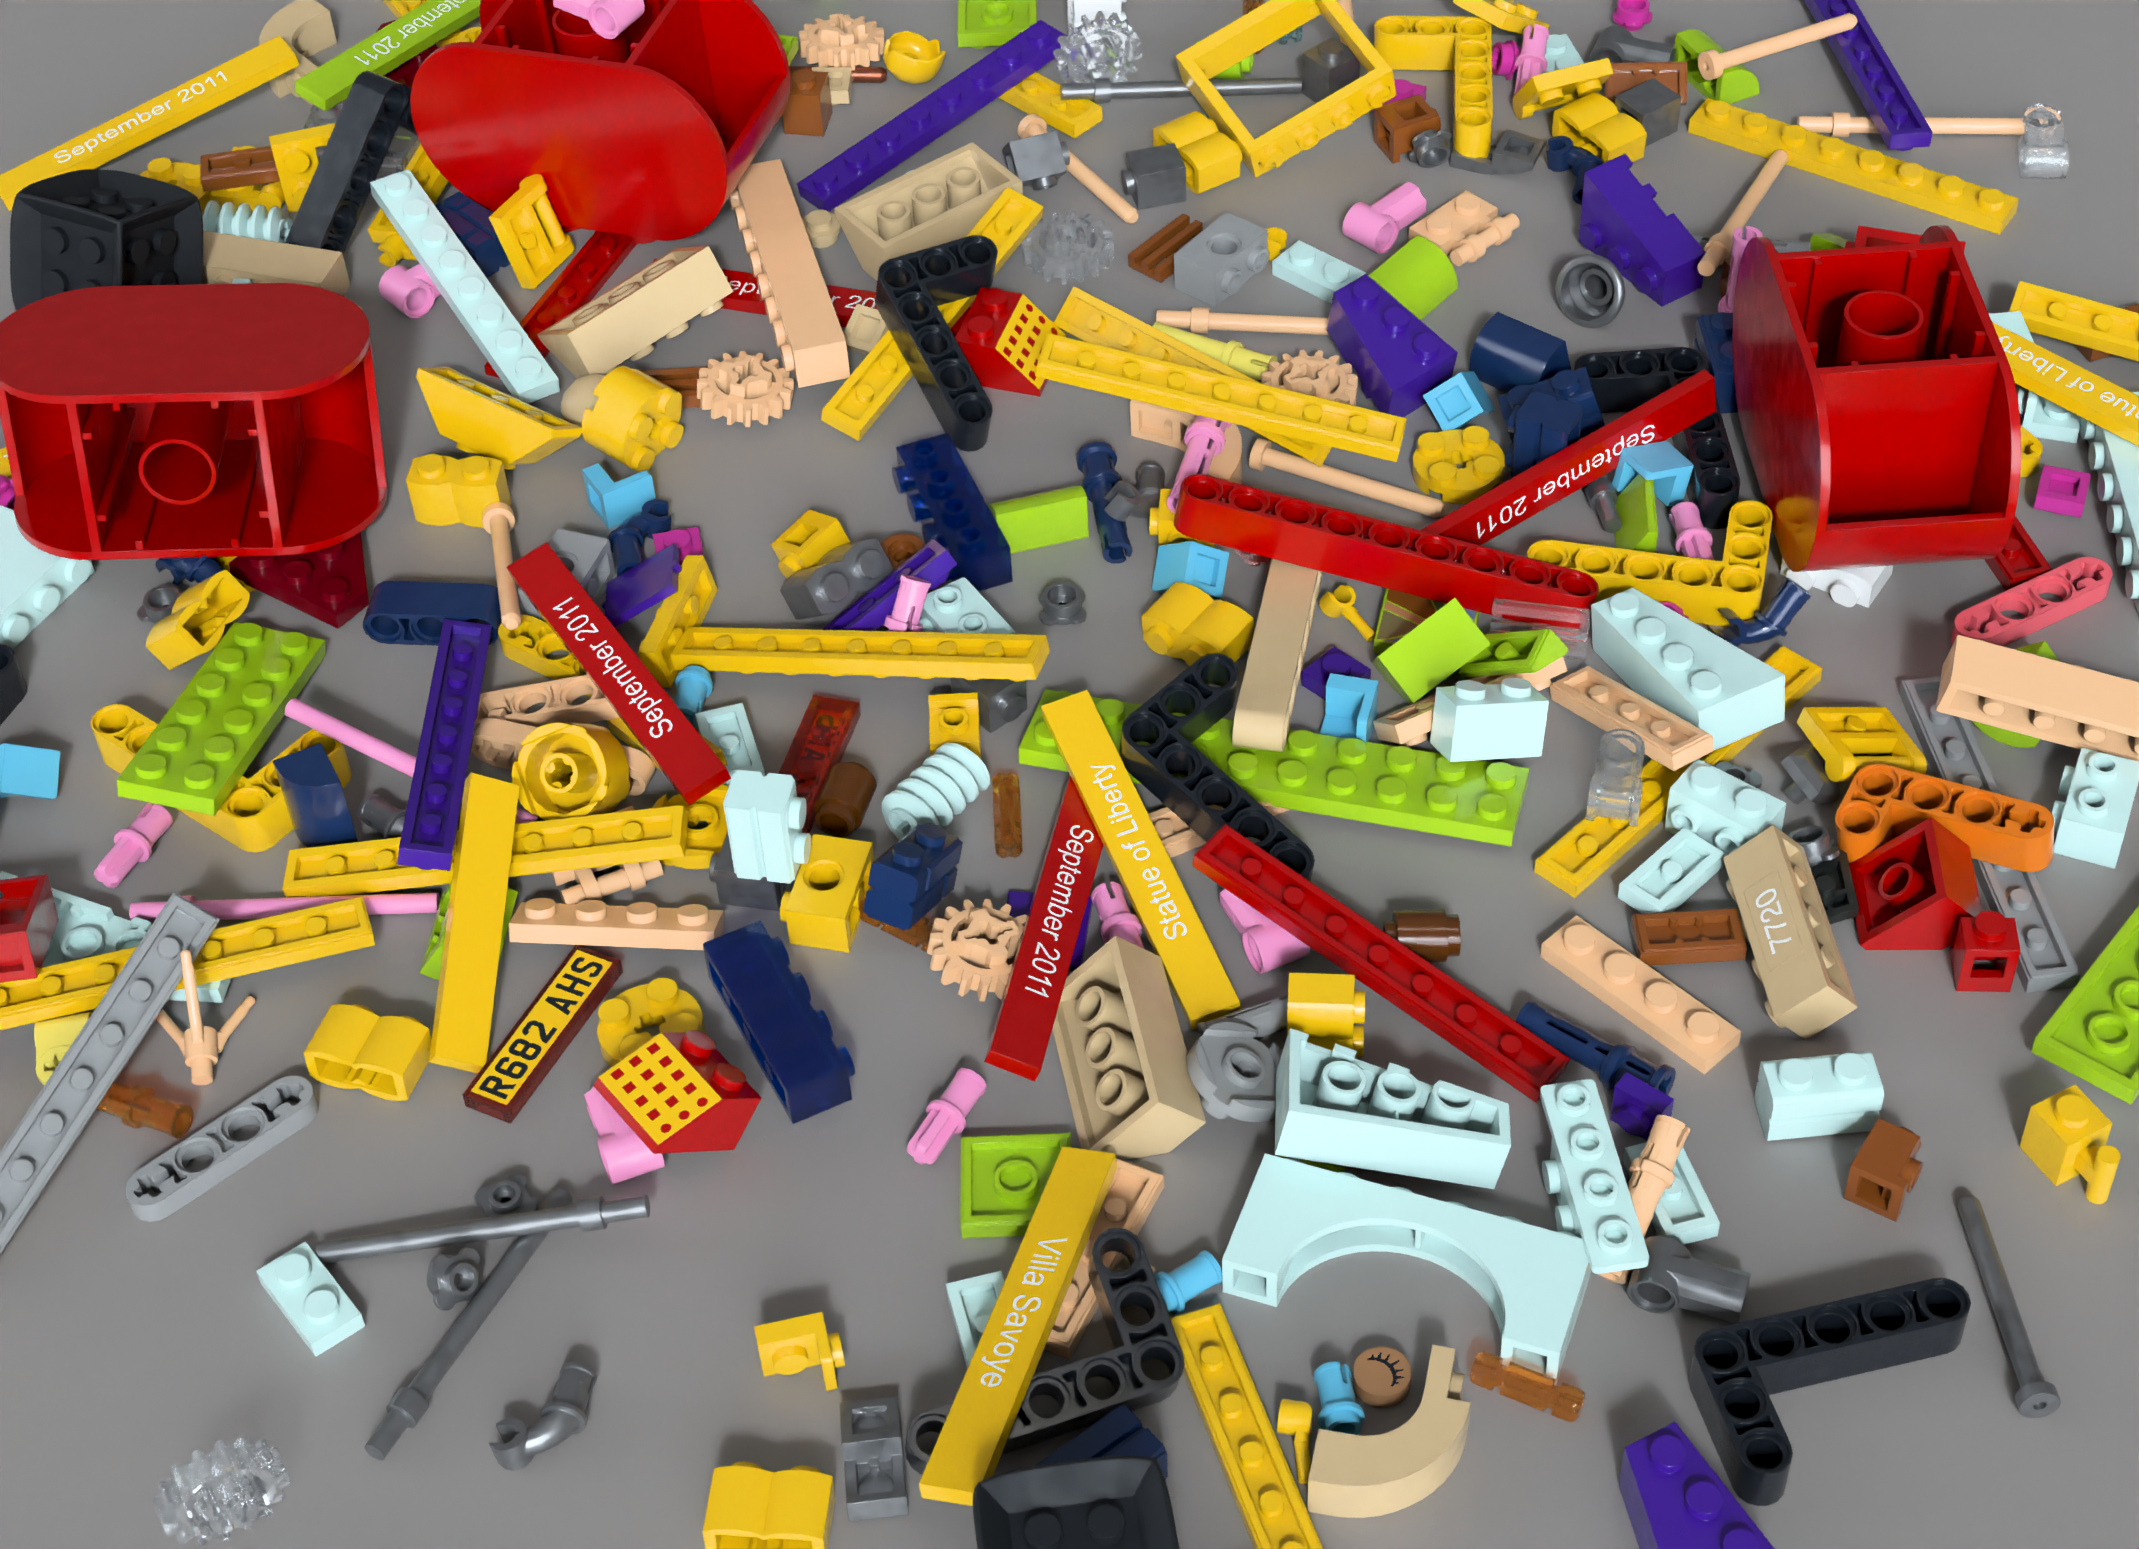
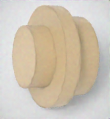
M814 210L802 218L812 247L825 248L837 241L838 235L841 232V226L835 214L826 210Z

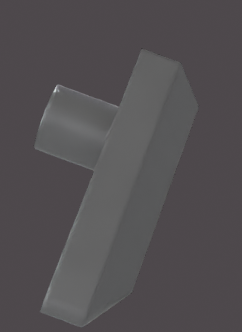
M1803 744L1781 762L1782 766L1794 780L1785 789V793L1795 804L1799 805L1806 798L1811 802L1833 804L1841 797L1839 783L1828 779L1825 771V761L1811 744Z

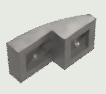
M1506 129L1500 141L1491 139V150L1487 158L1466 157L1454 149L1451 154L1449 167L1492 175L1532 171L1545 147L1546 141Z
M898 1396L839 1403L846 1504L849 1521L909 1514Z

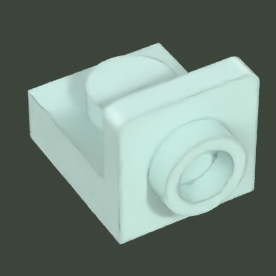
M2019 388L2017 397L2020 416H2023L2022 427L2037 438L2071 443L2077 442L2080 416L2027 389Z

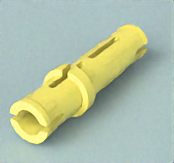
M1158 321L1152 326L1253 379L1261 381V374L1269 370V363L1271 361L1278 362L1276 356L1246 349L1241 342L1231 340L1225 343L1164 325V323Z

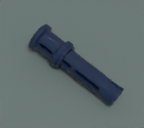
M1105 442L1089 443L1082 447L1076 456L1078 469L1084 474L1082 487L1086 492L1087 499L1093 504L1103 558L1112 564L1122 563L1126 561L1125 555L1131 557L1133 551L1127 534L1126 522L1115 520L1104 510L1110 503L1104 497L1118 481H1122L1121 475L1115 471L1117 463L1116 451L1114 447Z
M1534 1001L1527 1002L1517 1016L1516 1022L1565 1054L1571 1060L1599 1074V1079L1603 1086L1610 1090H1614L1615 1085L1626 1072L1666 1095L1669 1094L1673 1086L1676 1074L1673 1067L1667 1064L1659 1067L1637 1055L1635 1047L1628 1043H1618L1614 1046L1582 1029L1580 1026L1546 1010Z

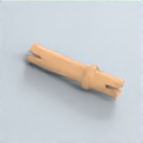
M1666 1115L1656 1116L1640 1157L1634 1158L1629 1167V1172L1632 1175L1628 1182V1189L1643 1237H1645L1664 1190L1672 1187L1675 1180V1175L1672 1171L1681 1148H1683L1690 1133V1128L1686 1127V1124ZM1630 1270L1598 1275L1609 1281L1625 1284Z

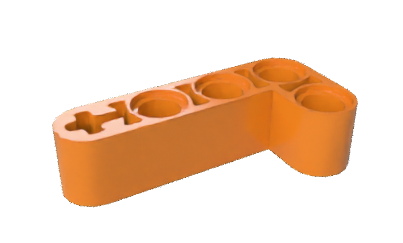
M1876 763L1861 768L1854 776L1835 815L1836 847L1847 853L1849 864L1891 841L1892 837L1903 834L1930 817L1970 847L1973 859L2030 873L2041 871L2048 867L2053 859L2054 818L2046 807L1887 764Z

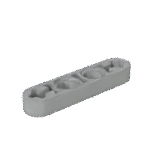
M301 1076L282 1077L137 1170L129 1177L125 1184V1195L134 1216L147 1222L160 1221L169 1217L307 1126L315 1119L318 1113V1102L311 1083ZM291 1099L293 1102L298 1104L292 1106L290 1103L286 1101ZM266 1113H269L271 1120H273L272 1122L268 1121ZM245 1125H257L260 1127L258 1133L248 1140L239 1141L232 1138L234 1132ZM199 1155L214 1157L212 1163L205 1169L200 1171L186 1169L188 1162ZM177 1173L180 1182L176 1183L171 1175ZM153 1190L159 1195L152 1198L151 1195L146 1193Z

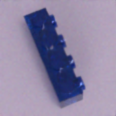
M945 433L896 447L898 466L892 468V476L898 493H906L907 505L913 522H921L925 544L934 539L949 552L957 563L949 571L950 574L945 581L951 580L954 582L965 577L978 592L1013 582L1010 546L949 434Z
M760 920L702 943L709 979L792 1124L852 1100L849 1077L855 1075V1067L851 1056L844 1045L836 1047L832 1041L833 1031L822 1008L814 1010L810 1004L811 994L803 975L800 972L792 974L789 969V956L779 936L771 938Z

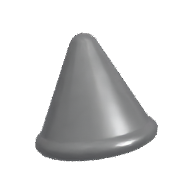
M1596 254L1578 255L1569 260L1558 274L1555 289L1557 301L1565 316L1573 323L1588 328L1602 327L1614 320L1621 311L1625 300L1624 280L1617 267L1607 258Z

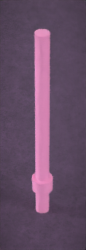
M296 698L291 699L285 707V715L413 778L417 757ZM517 807L515 824L542 821L540 817Z
M438 892L196 900L194 895L181 896L220 920L261 919L360 896L364 898L368 915L437 913L440 903ZM167 901L131 903L129 909L130 920L136 916L154 922Z

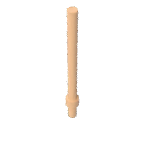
M1832 112L1831 116H1798L1797 125L1802 126L1806 130L1815 133H1830V137L1848 138L1850 133L1880 134L1871 117H1850L1849 112ZM1924 117L1933 132L1932 134L2050 135L2051 118Z
M1776 150L1773 152L1721 231L1709 239L1704 247L1706 253L1697 266L1698 272L1701 275L1711 276L1718 265L1723 264L1724 259L1730 257L1732 254L1734 230L1739 227L1744 228L1787 163L1788 155L1785 151Z
M1192 307L1191 311L1157 310L1156 322L1158 321L1174 328L1191 329V333L1208 334L1209 330L1329 335L1327 331L1329 318L1218 313L1210 312V308Z

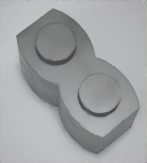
M867 539L831 549L819 560L816 566L802 569L791 575L782 585L780 592L796 620L832 614L845 608L854 599L857 592L875 587L891 573L893 567L878 539Z

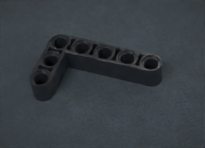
M365 71L357 76L285 243L339 251L344 254L370 194V182L376 180L397 129L400 128L417 136L411 114V88L372 71Z
M980 235L968 236L885 261L879 267L875 304L949 441L954 447L967 452L977 451L987 443L993 408L937 306L977 295L981 287L990 288L992 286L998 250L992 240Z
M1689 347L1590 353L1579 357L1574 364V370L1586 366L1602 413L1629 412L1704 369L1709 373L1702 353ZM1716 398V412L1672 436L1674 447L1694 465L1686 489L1689 502L1697 505L1704 527L1719 530L1727 528L1729 512L1732 506L1738 502L1740 477Z
M1218 653L1207 654L1198 659L1126 718L1122 727L1119 753L1123 764L1136 780L1206 842L1226 824L1244 837H1253L1260 840L1261 842L1254 844L1311 882L1315 859L1310 848L1191 744L1228 714L1233 708L1239 674L1237 665L1226 655ZM1208 684H1215L1221 687H1211ZM1172 713H1183L1186 716H1176ZM1143 741L1148 742L1151 745L1143 746L1138 745L1136 742ZM1181 773L1186 775L1187 777L1179 778L1171 774ZM1208 805H1218V806H1221V807L1224 808V809H1222V810H1214V809H1210V808L1207 807V806H1208Z
M1113 1228L1101 1233L1094 1242L1087 1267L1091 1285L1115 1349L1033 1375L1001 1455L1092 1425L1121 1404H1125L1131 1411L1161 1402L1170 1397L1176 1389L1185 1365L1183 1352L1144 1247L1138 1236L1130 1230ZM1110 1251L1120 1252L1129 1260L1130 1268L1118 1272L1110 1270L1103 1264L1101 1256ZM1126 1305H1139L1149 1314L1150 1322L1140 1326L1131 1325L1121 1315V1308ZM1146 1359H1159L1167 1365L1170 1377L1161 1381L1149 1379L1141 1370L1140 1363ZM1092 1377H1104L1113 1384L1116 1394L1108 1399L1095 1398L1087 1391L1085 1382ZM1037 1395L1051 1396L1059 1404L1060 1412L1054 1417H1040L1032 1411L1029 1401ZM953 1402L919 1414L909 1426L905 1445L906 1459L911 1468L923 1475L931 1455L921 1451L916 1440L926 1432H941Z
M1932 1278L1718 1327L1702 1333L1696 1339L1688 1380L1689 1386L1731 1486L1738 1497L1748 1504L1769 1506L1778 1502L1784 1495L1793 1452L1791 1443L1769 1395L1940 1356L1954 1351L1961 1342L1971 1305L1969 1294L1964 1287L1954 1280ZM1768 1353H1774V1354H1778V1355H1780V1356H1774V1355H1770V1354H1768ZM1712 1366H1720V1367H1723V1368H1725V1369H1718V1368H1714V1367H1712ZM1731 1414H1739L1747 1417V1419L1737 1418ZM1753 1464L1765 1465L1770 1469H1760Z

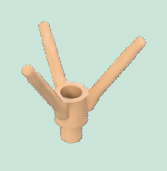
M183 950L180 956L190 1028L183 1033L163 1009L156 1020L178 1044L185 1057V1064L191 1067V1082L195 1085H208L213 1082V1066L218 1062V1053L222 1052L228 1038L255 1004V998L247 996L218 1032L212 1027L203 1026L191 952Z

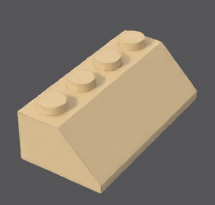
M971 142L835 207L834 210L835 216L861 267L877 281L879 267L889 259L965 238L1007 187L1023 195V185L1021 179L975 143Z
M709 246L675 248L537 334V336L576 379L590 374L606 376L613 369L617 368V365L628 358L631 361H635L651 353L654 350L652 343L665 336L666 339H670L689 328L687 321L694 316L700 314L701 317L717 311L724 305L721 299L734 291Z
M1115 935L1066 978L1053 1025V1034L1081 1149L1116 1153L1117 1159L1126 1161L1169 1153L1206 1123L1198 1091L1189 1076L1186 1062L1187 1050L1162 959L1160 956Z

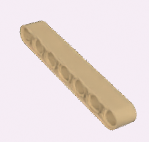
M1275 559L1271 560L1235 710L1232 735L1234 747L1284 751L1322 581V571Z

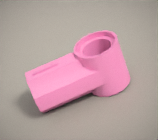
M553 0L554 7L588 20L593 30L606 39L616 38L639 19L645 10L643 0Z
M1406 182L1372 205L1365 202L1354 204L1343 221V234L1377 254H1383L1393 246L1401 229L1426 213L1427 200L1422 196L1418 186Z
M420 263L410 269L401 265L393 266L383 274L379 282L381 296L410 318L417 319L423 317L432 308L435 298L441 295Z
M1224 889L1220 892V906L1240 933L1247 959L1258 974L1261 975L1309 955L1310 947L1228 890Z
M594 1086L589 1092L584 1094L589 1116L598 1134L597 1144L612 1185L665 1167L663 1155L653 1154Z

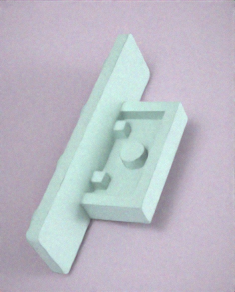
M1585 1079L1543 1085L1540 1089V1098L1552 1140L1550 1160L1542 1161V1176L1547 1194L1556 1193L1559 1206L1555 1207L1557 1231L1570 1232L1582 1238L1591 1271L1594 1274L1647 1267L1649 1253L1595 1081Z

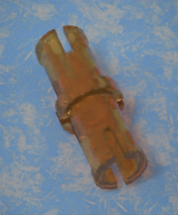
M114 1082L96 1109L121 1118L122 1123L126 1126L136 1129L145 1126L167 1133L178 1139L188 1132L193 1121V1110L190 1106L156 1096L152 1088L144 1085L130 1087ZM127 1102H130V1103H133V1104L142 1106V1107H144V1108L150 1109L151 1111L148 1112V1111H145V1110H142V1109L133 1107V1106H131V1105H129V1104H126V1103H127Z

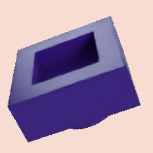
M1334 646L1302 671V686L1326 700V685L1330 673L1370 679L1371 669Z
M1626 1072L1614 1087L1610 1120L1619 1124L1628 1134L1639 1136L1647 1141L1656 1116H1672L1674 1099Z

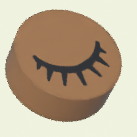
M1384 1346L1369 1348L1362 1352L1354 1362L1353 1389L1363 1402L1371 1406L1384 1408L1397 1405L1407 1397L1410 1391L1411 1365L1401 1352L1393 1348Z

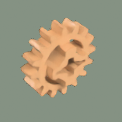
M850 14L829 15V20L825 21L815 18L814 24H804V30L799 31L801 58H806L808 64L818 62L819 67H852V71L855 70L856 65L869 67L870 61H880V55L883 54L885 45L883 27H877L876 21L865 23V17L863 16L852 19Z
M1304 349L1299 350V356L1294 358L1287 353L1282 354V364L1271 361L1269 363V371L1262 372L1261 383L1353 406L1357 404L1358 376L1357 374H1352V365L1350 363L1339 365L1340 356L1334 355L1329 359L1323 358V350H1318L1314 356H1308Z
M740 351L739 357L733 358L728 353H723L721 362L709 359L708 368L699 369L696 396L697 399H700V408L702 410L711 409V418L713 419L722 416L727 417V425L743 422L745 427H750L752 420H758L761 424L767 425L768 416L781 419L783 417V409L790 410L794 379L789 378L790 371L785 372L784 368H779L778 359L775 358L768 362L763 361V353L752 356L747 355L745 351Z
M969 899L964 900L961 912L954 907L948 906L945 910L944 918H936L934 920L932 932L930 933L927 946V954L932 955L930 969L932 971L943 970L941 983L944 986L953 982L960 985L958 995L960 996L966 995L971 989L977 991L979 1001L985 1002L988 992H995L996 996L1002 1001L1027 915H1020L1016 918L1010 916L1011 905L1007 903L1000 910L993 909L990 899H985L981 908H975Z

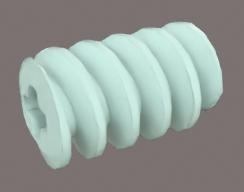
M210 200L207 203L204 215L202 216L203 231L285 243L293 224L292 218L284 219V213L278 206H273L268 214L266 207L263 205H257L252 212L250 205L242 203L236 209L234 203L226 202L221 208L219 202L215 200Z
M945 743L937 748L934 755L927 757L921 767L914 769L908 779L901 781L894 791L884 797L882 813L885 822L898 840L919 824L931 823L942 827L948 826L953 820V814H961L966 808V802H974L979 795V790L988 789L990 774L982 760L968 748L957 743Z

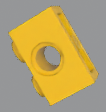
M813 834L808 863L800 864L792 891H785L781 900L780 920L787 923L790 944L850 953L864 913L866 893L871 888L868 885L871 864L875 861L872 842Z

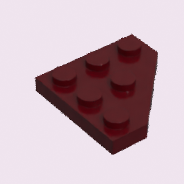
M361 532L337 545L310 553L276 556H237L229 562L230 573L234 578L240 579L246 585L337 629L369 605Z

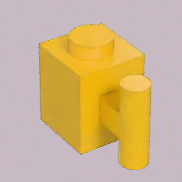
M2076 1084L2030 1107L2020 1149L2055 1186L2081 1174L2088 1182L2085 1190L2087 1200L2094 1204H2103L2108 1199L2121 1158L2118 1149L2106 1145L2112 1122Z

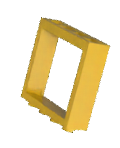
M1269 0L1175 55L1182 81L1208 116L1215 122L1221 133L1238 143L1242 151V161L1255 178L1274 167L1278 168L1284 161L1301 151L1311 149L1323 138L1339 129L1350 126L1357 118L1374 108L1382 107L1383 103L1397 96L1393 70L1337 0ZM1322 14L1368 73L1254 140L1209 79Z

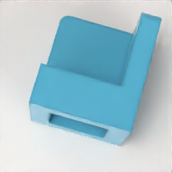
M1474 371L1460 372L1423 395L1443 431L1459 429L1480 415H1488L1495 411L1493 403Z
M1667 440L1622 448L1612 485L1617 491H1623L1640 474L1646 480H1654L1655 496L1667 507L1674 506L1683 502L1694 465Z
M599 463L582 469L588 504L608 529L620 525L629 517L640 513L644 503L656 499L653 479L647 470L614 483Z
M1193 541L1159 545L1152 590L1165 593L1175 582H1183L1199 588L1213 600L1222 599L1229 552Z
M1330 673L1326 685L1325 717L1320 734L1342 738H1357L1365 743L1370 742L1374 729L1373 721L1377 718L1379 681Z
M7 743L0 744V799L11 796L47 800L56 798L60 751Z

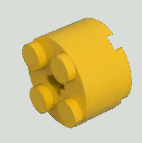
M619 366L613 369L595 388L593 395L599 398L593 411L588 408L585 409L582 419L583 439L595 449L623 465L641 472L643 470L648 471L651 468L655 456L666 447L672 449L680 442L684 432L683 425L679 424L682 410V395L675 389L638 369H631L627 366Z
M563 722L540 726L525 737L520 745L523 747L518 759L513 762L511 772L512 783L520 785L518 800L527 811L544 820L611 813L629 794V766L626 754L619 741L607 728L590 723ZM573 771V775L569 779L568 773Z

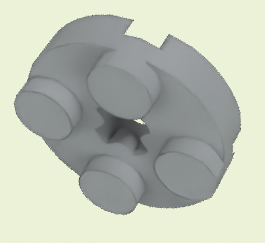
M1219 1022L1208 1027L1186 1055L1187 1068L1192 1083L1203 1096L1202 1106L1213 1117L1226 1119L1230 1116L1246 1122L1270 1121L1275 1118L1276 1071L1283 1051L1274 1042L1268 1049L1262 1042L1254 1039L1259 1031L1247 1025L1236 1022Z

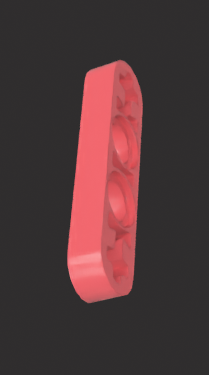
M2077 558L1965 609L1957 614L1954 620L1951 644L1953 645L1957 635H1962L2004 647L2084 610L2107 597L2113 576L2112 569L2106 562L2098 558ZM2052 593L2058 595L2063 600L2051 602L2042 599L2039 594ZM2012 610L2023 614L2025 618L2019 620L2010 619L2002 615L2001 612Z

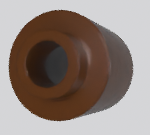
M841 762L830 768L814 805L815 822L823 832L834 837H847L852 834L853 830L861 826L877 787L874 776L865 766L856 762Z
M1444 909L1393 911L1392 921L1383 922V931L1428 962H1446L1447 957L1460 955L1461 932L1458 914H1446Z

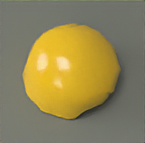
M910 31L894 33L886 40L883 48V60L886 68L896 79L912 85L923 84L933 79L938 74L946 54L944 50L941 52L939 40L933 39L928 41L922 35Z

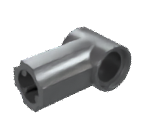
M1610 26L1601 32L1590 54L1589 62L1609 58L1610 63L1674 62L1676 49L1673 45L1634 38L1631 32L1621 26Z
M1653 1236L1645 1239L1649 1253L1648 1266L1633 1269L1627 1288L1628 1298L1633 1304L1651 1313H1670L1676 1307H1680L1733 1323L1739 1322L1751 1273L1693 1258L1686 1246L1669 1237Z

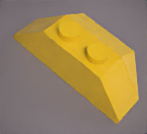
M427 367L418 368L416 378L439 434L455 441L456 448L472 454H483L502 461L504 469L514 470L519 464L537 463L581 436L582 427L496 390L452 368Z

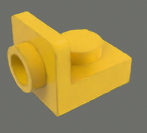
M823 1312L754 1326L764 1377L774 1374L791 1375L804 1370L806 1367L821 1365L826 1391L838 1389L834 1368L845 1366L839 1333L827 1334Z

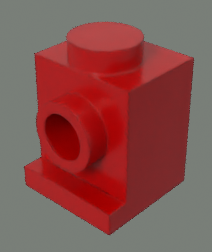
M1990 910L1980 912L1976 917H1960L1954 944L1951 943L1949 950L1956 991L2010 992L2021 952L2015 918H2005L2002 914ZM1974 960H1994L1995 970H1972Z

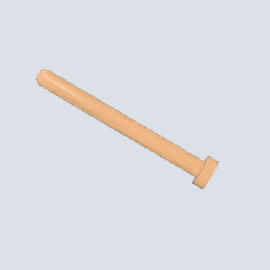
M1847 13L1726 52L1718 53L1713 49L1702 52L1698 57L1700 74L1708 81L1719 78L1724 69L1851 30L1857 24V17Z
M1029 114L1019 123L1017 129L1018 136L1022 139L1048 133L1046 130L1047 124L1039 115ZM1069 151L1070 164L1066 166L1067 171L1126 223H1135L1139 217L1137 209Z
M1258 438L1255 441L1250 453L1249 468L1263 471L1268 466L1434 518L1441 517L1445 510V504L1439 499L1324 464L1320 468L1301 457L1272 449L1271 441L1263 438Z
M495 502L489 504L483 510L482 524L484 529L491 534L502 624L505 628L513 630L521 624L517 585L506 567L513 563L509 532L515 525L514 512L509 505Z

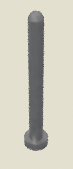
M1966 1194L1959 1199L1958 1210L2021 1387L2015 1394L2016 1404L2020 1414L2024 1417L2039 1418L2047 1416L2060 1406L2061 1400L2054 1384L2043 1380L1980 1200L1972 1194Z

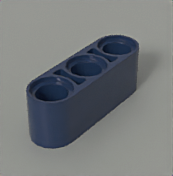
M383 581L377 584L373 590L363 620V629L371 639L379 643L439 646L443 620L450 619L492 625L489 644L491 645L498 638V628L502 623L498 588L481 583Z

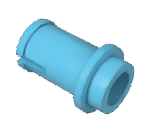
M692 665L685 667L675 678L677 692L674 703L695 728L697 727L695 714L702 711L705 697L712 693L713 682L710 673L706 669Z
M1203 1250L1196 1257L1169 1273L1160 1271L1154 1274L1167 1312L1178 1314L1184 1311L1187 1301L1222 1282L1221 1267L1211 1253Z
M1337 1361L1322 1364L1314 1372V1382L1317 1385L1321 1411L1318 1415L1320 1429L1358 1435L1365 1421V1414L1362 1407L1356 1404L1350 1367L1347 1364L1341 1367L1340 1362Z

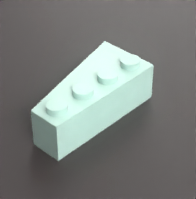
M1635 588L1617 593L1591 605L1593 651L1634 692L1713 736L1714 750L1785 720V674Z
M1292 1028L1289 1029L1276 1071L1275 1155L1489 1189L1495 1188L1511 1147L1509 1103L1439 1080L1434 1086L1421 1082L1409 1073L1410 1069L1389 1062L1388 1068L1384 1069L1355 1059L1356 1050L1335 1043L1332 1051L1307 1042L1309 1034Z

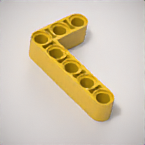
M1385 16L1379 18L1374 24V48L1392 70L1453 71V150L1455 149L1459 154L1466 157L1487 158L1491 150L1493 120L1491 23L1480 17Z
M1744 500L1733 505L1729 512L1722 561L1557 540L1535 542L1529 547L1527 558L1578 570L1590 575L1595 579L1599 587L1595 603L1630 588H1635L1659 603L1671 602L1683 609V615H1687L1689 620L1694 623L1727 627L1730 626L1729 620L1718 610L1720 608L1733 610L1742 621L1755 618L1754 613L1756 610L1760 611L1773 516L1770 508L1758 501Z
M112 704L99 709L92 716L90 722L104 763L120 774L158 725L141 713L123 704ZM311 729L251 778L247 779L242 776L215 816L176 809L244 851H265L294 829L273 761L321 743L341 782L342 788H344L352 776L344 744Z

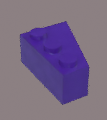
M1623 154L1585 172L1579 242L1594 254L1611 261L1624 278L1663 307L1702 288L1703 275L1698 272L1697 266L1706 252L1674 213L1666 216L1653 200L1657 195L1655 189L1650 183L1644 186L1640 184L1629 170L1633 162L1626 154Z
M1367 274L1333 293L1327 331L1345 362L1350 363L1362 381L1361 389L1367 399L1372 398L1379 412L1405 417L1427 403L1423 395L1452 378L1458 352Z
M1676 1422L1624 1448L1619 1488L1639 1549H1774Z

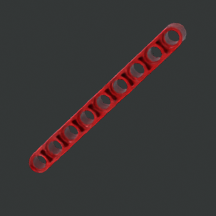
M1201 474L1190 475L1184 478L1181 483L1174 516V526L1177 531L1190 538L1446 604L1456 598L1465 609L1543 629H1551L1554 632L1569 635L1583 632L1591 615V605L1595 603L1599 590L1598 583L1593 577L1578 570Z

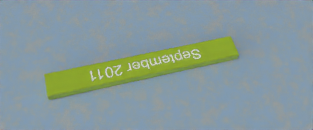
M428 0L296 80L295 93L326 112L347 99L355 79L362 72L372 71L384 76L479 17L481 0Z

